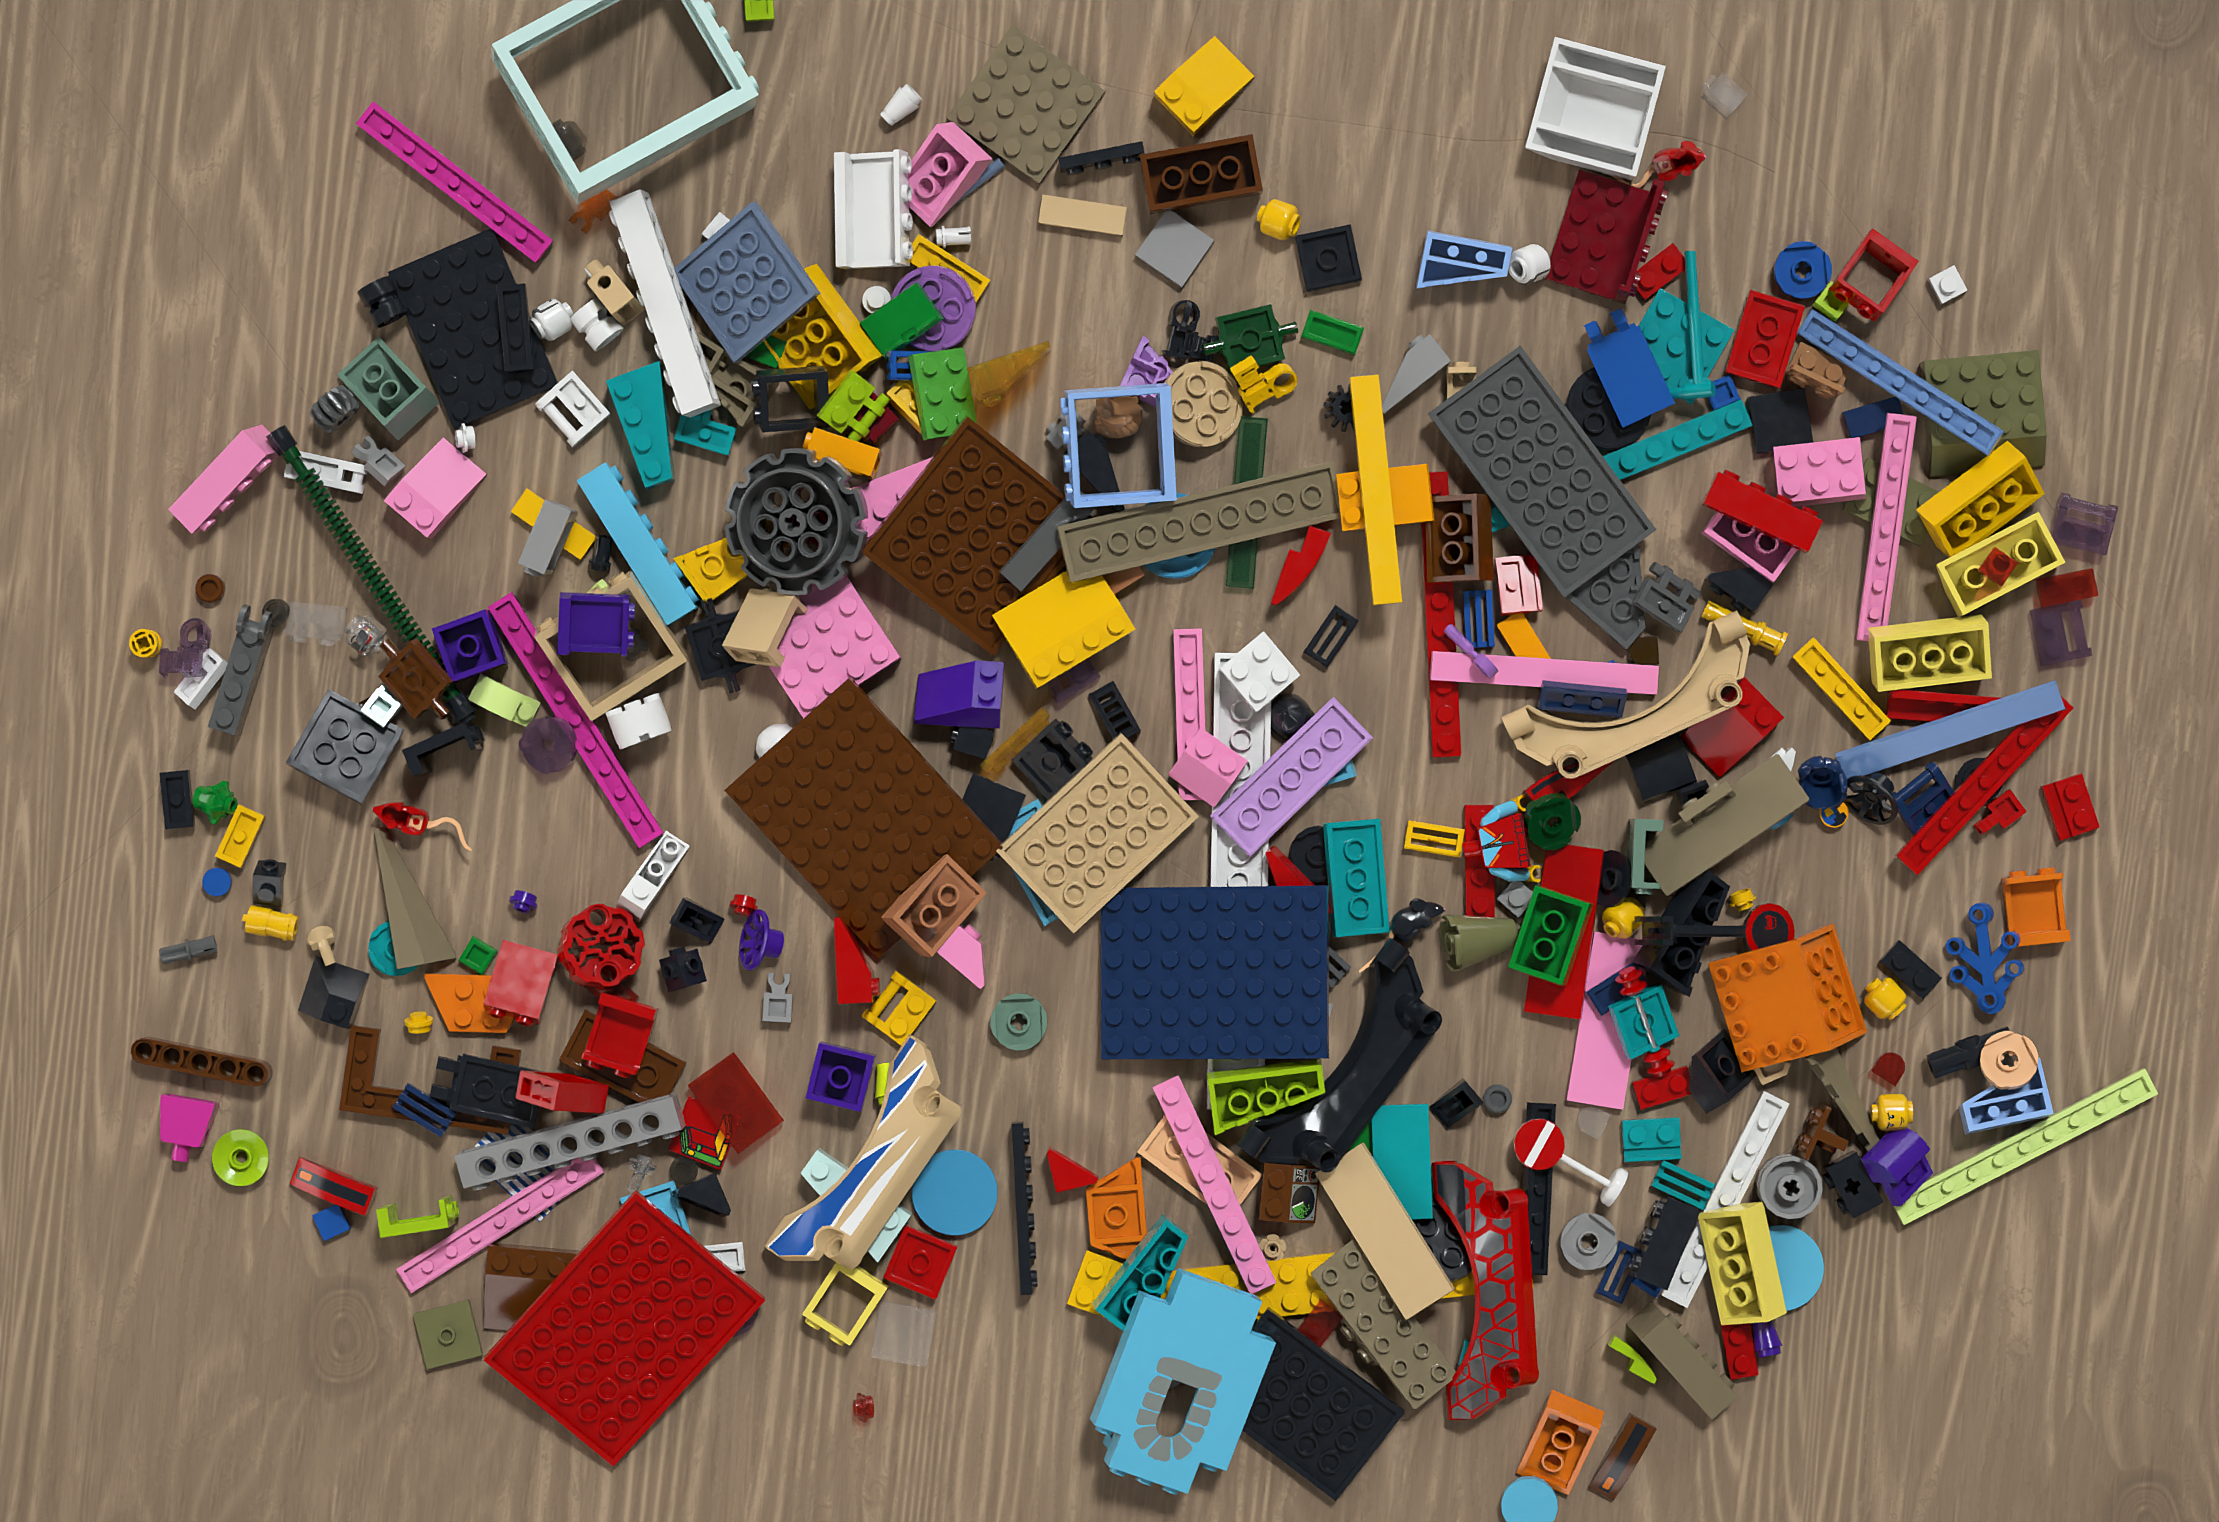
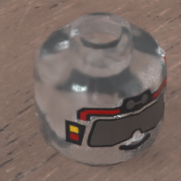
M358 614L344 630L347 634L345 640L347 644L363 656H368L372 652L378 655L382 651V648L379 646L385 641L387 628L369 614H365L362 617Z

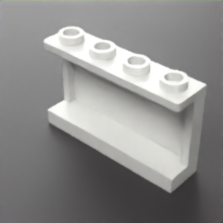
M894 149L893 152L834 153L836 267L842 269L910 266V259L913 257V245L909 241V230L912 229L913 220L912 215L909 213L912 188L908 185V173L911 172L912 163L908 152Z

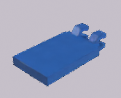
M1620 308L1610 313L1618 331L1604 337L1597 321H1592L1584 326L1592 343L1588 344L1589 349L1587 352L1624 428L1675 404V401L1639 325L1636 326L1635 323L1629 324L1623 309Z

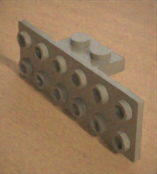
M1779 754L1774 755L1732 785L1727 781L1714 783L1706 790V795L1700 799L1693 798L1682 806L1684 810L1679 812L1682 819L1645 843L1644 864L1657 883H1661V889L1666 896H1671L1809 802V797Z
M1355 1239L1349 1241L1310 1273L1342 1317L1338 1321L1342 1325L1340 1327L1342 1334L1349 1341L1353 1340L1359 1347L1357 1353L1366 1364L1371 1363L1382 1368L1412 1409H1417L1453 1380L1452 1377L1456 1372L1416 1318L1414 1316L1408 1320L1404 1318Z

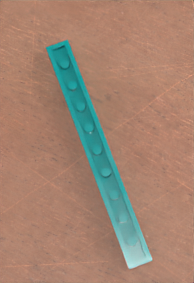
M1741 399L1602 457L1619 480H1622L1753 425ZM1491 502L1493 533L1510 525L1493 502Z

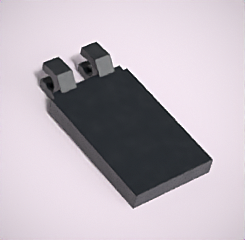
M465 1053L462 1056L458 1055L457 1060L442 1056L438 1057L436 1069L454 1072L451 1088L432 1084L430 1097L447 1100L450 1110L534 1128L539 1106L515 1099L520 1070L545 1071Z

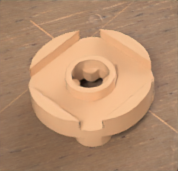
M2011 1031L1999 1032L1987 1040L1981 1051V1071L1984 1077L1998 1089L2011 1090L2023 1087L2031 1081L2037 1071V1049L2032 1041L2024 1035L2021 1036ZM2008 1053L2010 1057L2015 1056L2017 1058L2014 1061L2013 1067L2001 1063L2004 1060V1054Z

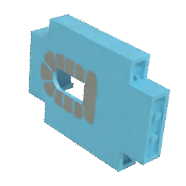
M1177 1268L1166 1299L1142 1291L1138 1292L1090 1416V1420L1096 1426L1095 1429L1106 1434L1103 1444L1108 1450L1104 1461L1110 1467L1109 1471L1123 1477L1126 1476V1473L1134 1475L1138 1482L1152 1486L1153 1482L1163 1485V1490L1178 1495L1179 1491L1188 1494L1200 1462V1466L1207 1470L1216 1472L1219 1468L1227 1471L1276 1344L1270 1336L1251 1330L1262 1304V1301L1256 1295ZM1172 1380L1197 1388L1180 1432L1172 1437L1160 1435L1156 1428V1421Z

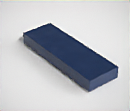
M1542 680L1537 706L1539 710L1622 718L1628 694L1627 689Z

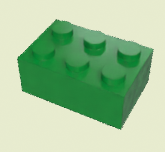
M1535 885L1508 967L1562 986L1567 985L1594 904Z

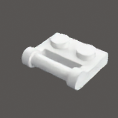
M571 371L535 404L540 411L544 410L568 438L567 442L572 448L578 445L591 431L611 415L574 371ZM557 397L583 425L579 430L576 431L553 405L552 402Z

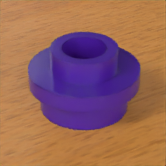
M515 890L514 896H510L509 902L514 904L513 909L519 912L529 913L530 910H536L537 908L535 903L537 897L531 893Z

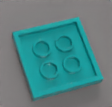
M1660 288L1639 326L1668 388L1684 387L1689 379H1693L1688 303ZM1700 311L1704 377L1708 378L1734 329ZM1681 399L1690 405H1692L1695 401V399Z

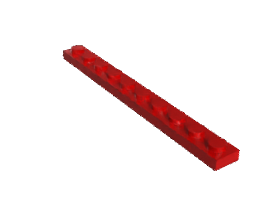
M1448 471L1429 472L1431 495H1449ZM1421 522L1432 757L1461 756L1458 682L1430 680L1432 651L1456 653V643L1444 633L1448 625L1452 624L1455 627L1453 582L1427 583L1425 522Z

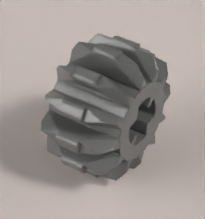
M341 385L333 387L330 391L325 392L322 397L318 398L309 414L316 425L328 433L337 430L340 426H344L347 421L351 420L360 404L354 394Z

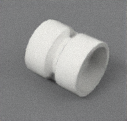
M598 297L585 304L570 318L571 323L579 333H586L585 340L594 351L605 347L624 329L613 316L607 315L608 309Z

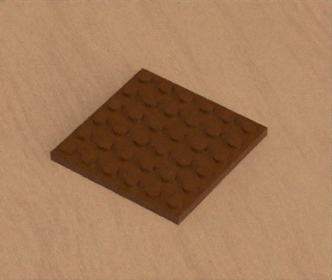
M965 416L867 540L862 553L994 656L1006 639L992 615L1054 579L1065 565L1062 548L1052 556L1022 591L1018 590L999 571L1065 498V494L972 419ZM1089 515V516L1086 518V520H1087V519L1094 518V517H1092L1091 515Z

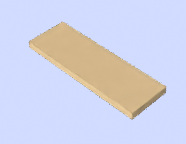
M1364 1143L1347 1152L1333 1171L1325 1173L1320 1170L1315 1173L1406 1320L1455 1290Z

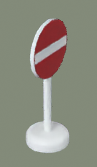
M1532 1119L1519 1128L1514 1139V1151L1519 1161L1526 1167L1544 1170L1556 1165L1560 1160L1603 1184L1604 1188L1600 1196L1601 1202L1608 1207L1613 1204L1627 1180L1628 1172L1626 1170L1618 1168L1607 1179L1564 1155V1136L1560 1128L1551 1121Z

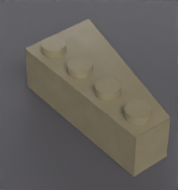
M1651 1301L1626 1323L1712 1420L1737 1398L1731 1390L1735 1386L1724 1373L1719 1376L1713 1370L1717 1367L1716 1363L1707 1353L1701 1356L1696 1351L1700 1345L1689 1333L1685 1336L1680 1333L1678 1329L1682 1325L1671 1313L1665 1316Z

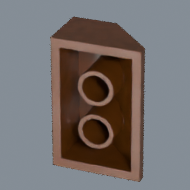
M1486 494L1432 496L1434 521L1425 522L1427 583L1494 581L1490 497Z

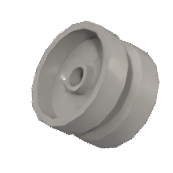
M1789 1153L1778 1154L1766 1160L1758 1170L1755 1180L1756 1194L1760 1202H1763L1764 1207L1776 1216L1786 1219L1801 1218L1811 1213L1820 1202L1823 1191L1822 1179L1816 1167L1806 1159ZM1786 1181L1793 1184L1792 1188L1788 1191L1783 1187Z

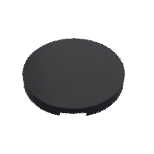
M1595 367L1587 370L1576 379L1569 390L1566 400V408L1599 450H1617L1632 444L1643 434L1651 418L1650 415L1623 428Z
M1436 1199L1432 1200L1433 1219H1412L1450 1282H1457L1472 1272L1471 1263L1466 1247L1453 1221Z

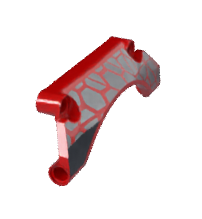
M1457 1161L1432 1162L1434 1198L1451 1218L1462 1238L1471 1263L1475 1286V1318L1471 1340L1462 1363L1452 1377L1453 1380L1446 1385L1448 1420L1476 1419L1505 1399L1506 1389L1533 1385L1539 1378L1528 1197L1519 1188L1494 1190L1492 1181L1463 1163H1457Z

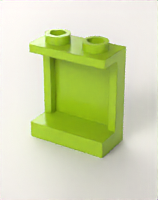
M448 1195L439 1200L440 1214L402 1220L398 1219L396 1203L384 1205L376 1209L380 1238L449 1228L456 1223V1218L460 1217L458 1202L453 1201L452 1195Z

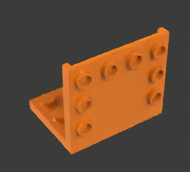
M1834 923L1820 927L1790 941L1708 963L1742 1072L1829 1051L1867 1033Z

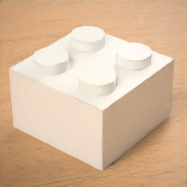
M1264 631L1219 668L1255 712L1259 711L1300 676L1298 671Z

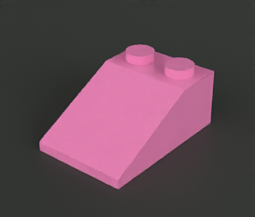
M954 122L936 124L911 160L912 169L908 173V185L912 188V200L909 202V207L930 227L934 226L978 181L992 161V158Z
M442 438L398 483L384 501L423 535L433 539L487 474L450 442Z

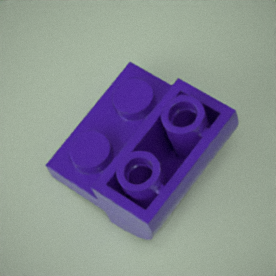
M1908 1128L1905 1130L1888 1131L1861 1158L1872 1182L1882 1184L1892 1206H1902L1933 1174L1925 1157L1930 1151L1929 1146L1917 1133Z

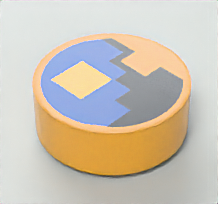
M1842 803L1839 807L1819 809V818L1828 827L1842 826L1848 818V808L1845 803Z

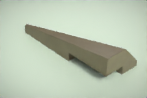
M696 331L718 398L721 400L720 402L730 411L737 420L736 422L740 426L745 427L753 419V408L758 407L757 396L753 397L751 382L752 379H756V371L760 369L744 359L739 362H733L721 345ZM780 382L767 383L768 402Z
M386 827L374 828L397 969L457 958L455 951L450 946L444 931L435 919L415 879L401 858L400 852L387 833Z
M1837 1047L1829 1051L1805 1056V1060L1834 1100L1833 1104L1868 1152L1879 1141V1138Z

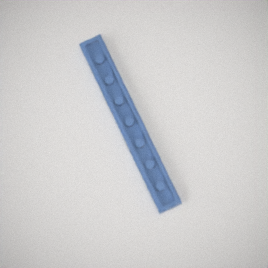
M1814 309L1810 311L1797 332L1798 335L1987 456H1990L2005 432Z
M2054 680L1835 753L1847 778L1851 776H1864L2064 710L2065 707L2057 683Z

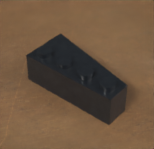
M1707 870L1675 893L1662 916H1673L1674 925L1713 926L1714 921H1718L1730 886ZM1674 937L1673 945H1643L1633 962L1671 990L1690 997L1693 989L1691 987L1695 973H1699L1702 965L1699 962L1705 946H1709L1712 937Z

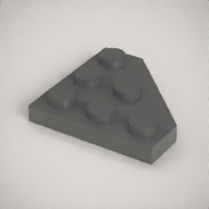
M1635 545L1565 597L1624 649H1627L1645 629L1644 611L1632 604L1642 585L1640 547Z

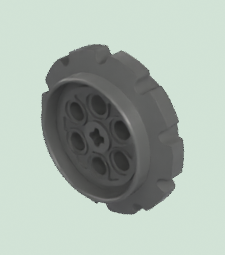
M788 448L781 450L779 459L773 453L756 459L744 469L747 477L746 482L739 481L733 484L725 507V511L733 517L732 522L725 525L727 542L733 555L741 554L744 557V563L741 566L742 570L761 586H768L772 581L775 582L777 592L787 595L809 594L812 592L813 584L817 585L819 590L835 585L849 573L846 567L847 561L855 562L860 559L867 541L868 532L860 527L861 521L868 518L867 504L860 488L852 489L849 486V480L852 478V475L841 463L830 456L823 457L821 461H818L815 450ZM804 487L809 490L811 495L808 502H805L801 497V491ZM776 492L783 496L781 507L774 501ZM821 510L828 514V522L826 524L821 523L819 520ZM796 516H797V521L800 522V526H797V527H796V522L793 521V517H796ZM767 519H770L774 524L772 533H769L765 528ZM812 536L819 542L817 551L810 547L809 542ZM784 541L789 542L792 547V552L789 556L783 551Z

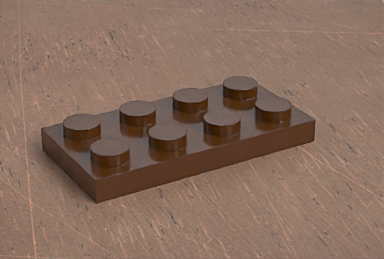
M585 1009L559 1061L601 1083L609 1085V1087L637 1102L669 1095L672 1092L687 1062L648 1042L639 1073L637 1075L631 1074L630 1078L613 1074L614 1069L603 1066V1070L587 1066V1060L581 1057L585 1051L596 1014Z

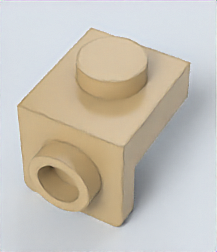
M1453 362V367L1446 369L1447 399L1476 378V367H1470V362Z

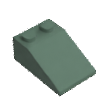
M377 337L337 374L397 440H400L440 403L380 337Z

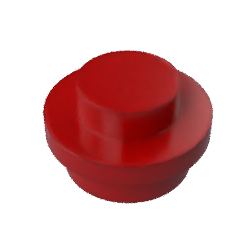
M735 894L734 899L729 904L734 909V913L741 916H750L754 910L758 909L755 898L741 894Z

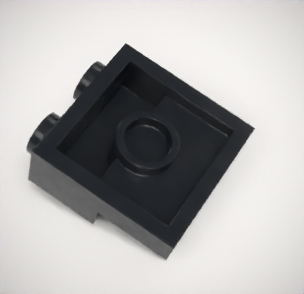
M1057 719L1045 727L1011 760L1048 800L1093 759L1091 756L1093 751L1089 745L1082 741L1079 743L1072 736V727L1067 722H1059Z

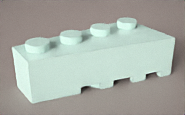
M818 1148L801 1174L821 1196L839 1180L848 1167L821 1148ZM900 1204L867 1250L877 1262H879L912 1214V1212Z

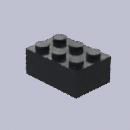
M1661 1197L1659 1201L1655 1200L1649 1212V1216L1653 1217L1649 1227H1643L1638 1242L1642 1243L1639 1253L1633 1252L1628 1262L1629 1276L1659 1289L1668 1290L1700 1210L1670 1197Z

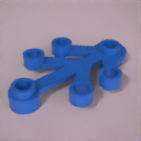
M1980 902L1972 905L1968 913L1970 921L1976 927L1979 956L1969 949L1960 937L1949 939L1946 943V950L1952 955L1958 954L1982 974L1983 985L1971 977L1968 969L1962 965L1953 967L1949 975L1953 982L1962 983L1977 995L1978 1006L1983 1012L1994 1014L2004 1008L2006 1003L2004 992L2016 977L2023 974L2024 965L2017 959L2007 962L2005 974L1996 984L1994 972L2012 948H2016L2020 944L2021 939L2015 931L2004 933L2001 937L2000 946L1992 955L1988 923L1992 921L1994 911L1989 904ZM1977 909L1983 912V918L1981 920L1977 919L1975 916V912ZM2008 935H2012L2015 938L2013 945L2007 943ZM1953 941L1959 943L1960 948L1958 951L1952 949ZM2012 963L2017 964L2019 967L2017 974L2013 973L2010 969ZM1957 969L1963 972L1962 979L1956 977L1955 972ZM1988 995L1994 997L1995 1002L1993 1005L1987 1003L1986 998Z

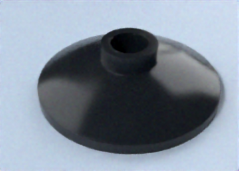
M1609 850L1604 852L1598 904L1604 907H1614L1619 905L1628 895L1631 887V866L1624 854L1619 851Z

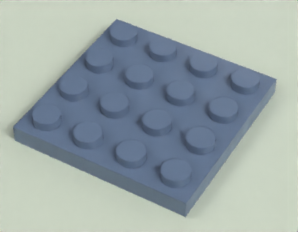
M751 202L674 268L680 285L733 362H739L821 294L758 202Z

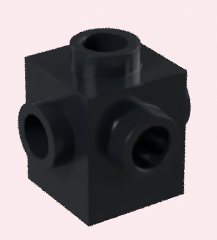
M685 946L668 951L669 957L659 959L668 993L707 981L698 949L686 951Z

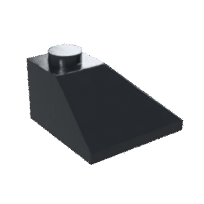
M315 956L298 1011L320 1021L350 1029L351 1025H354L370 973L339 963L325 966L323 959Z
M1725 1029L1720 1031L1692 1056L1690 1092L1706 1114L1730 1101L1757 1076L1753 1070L1741 1071L1732 1039Z

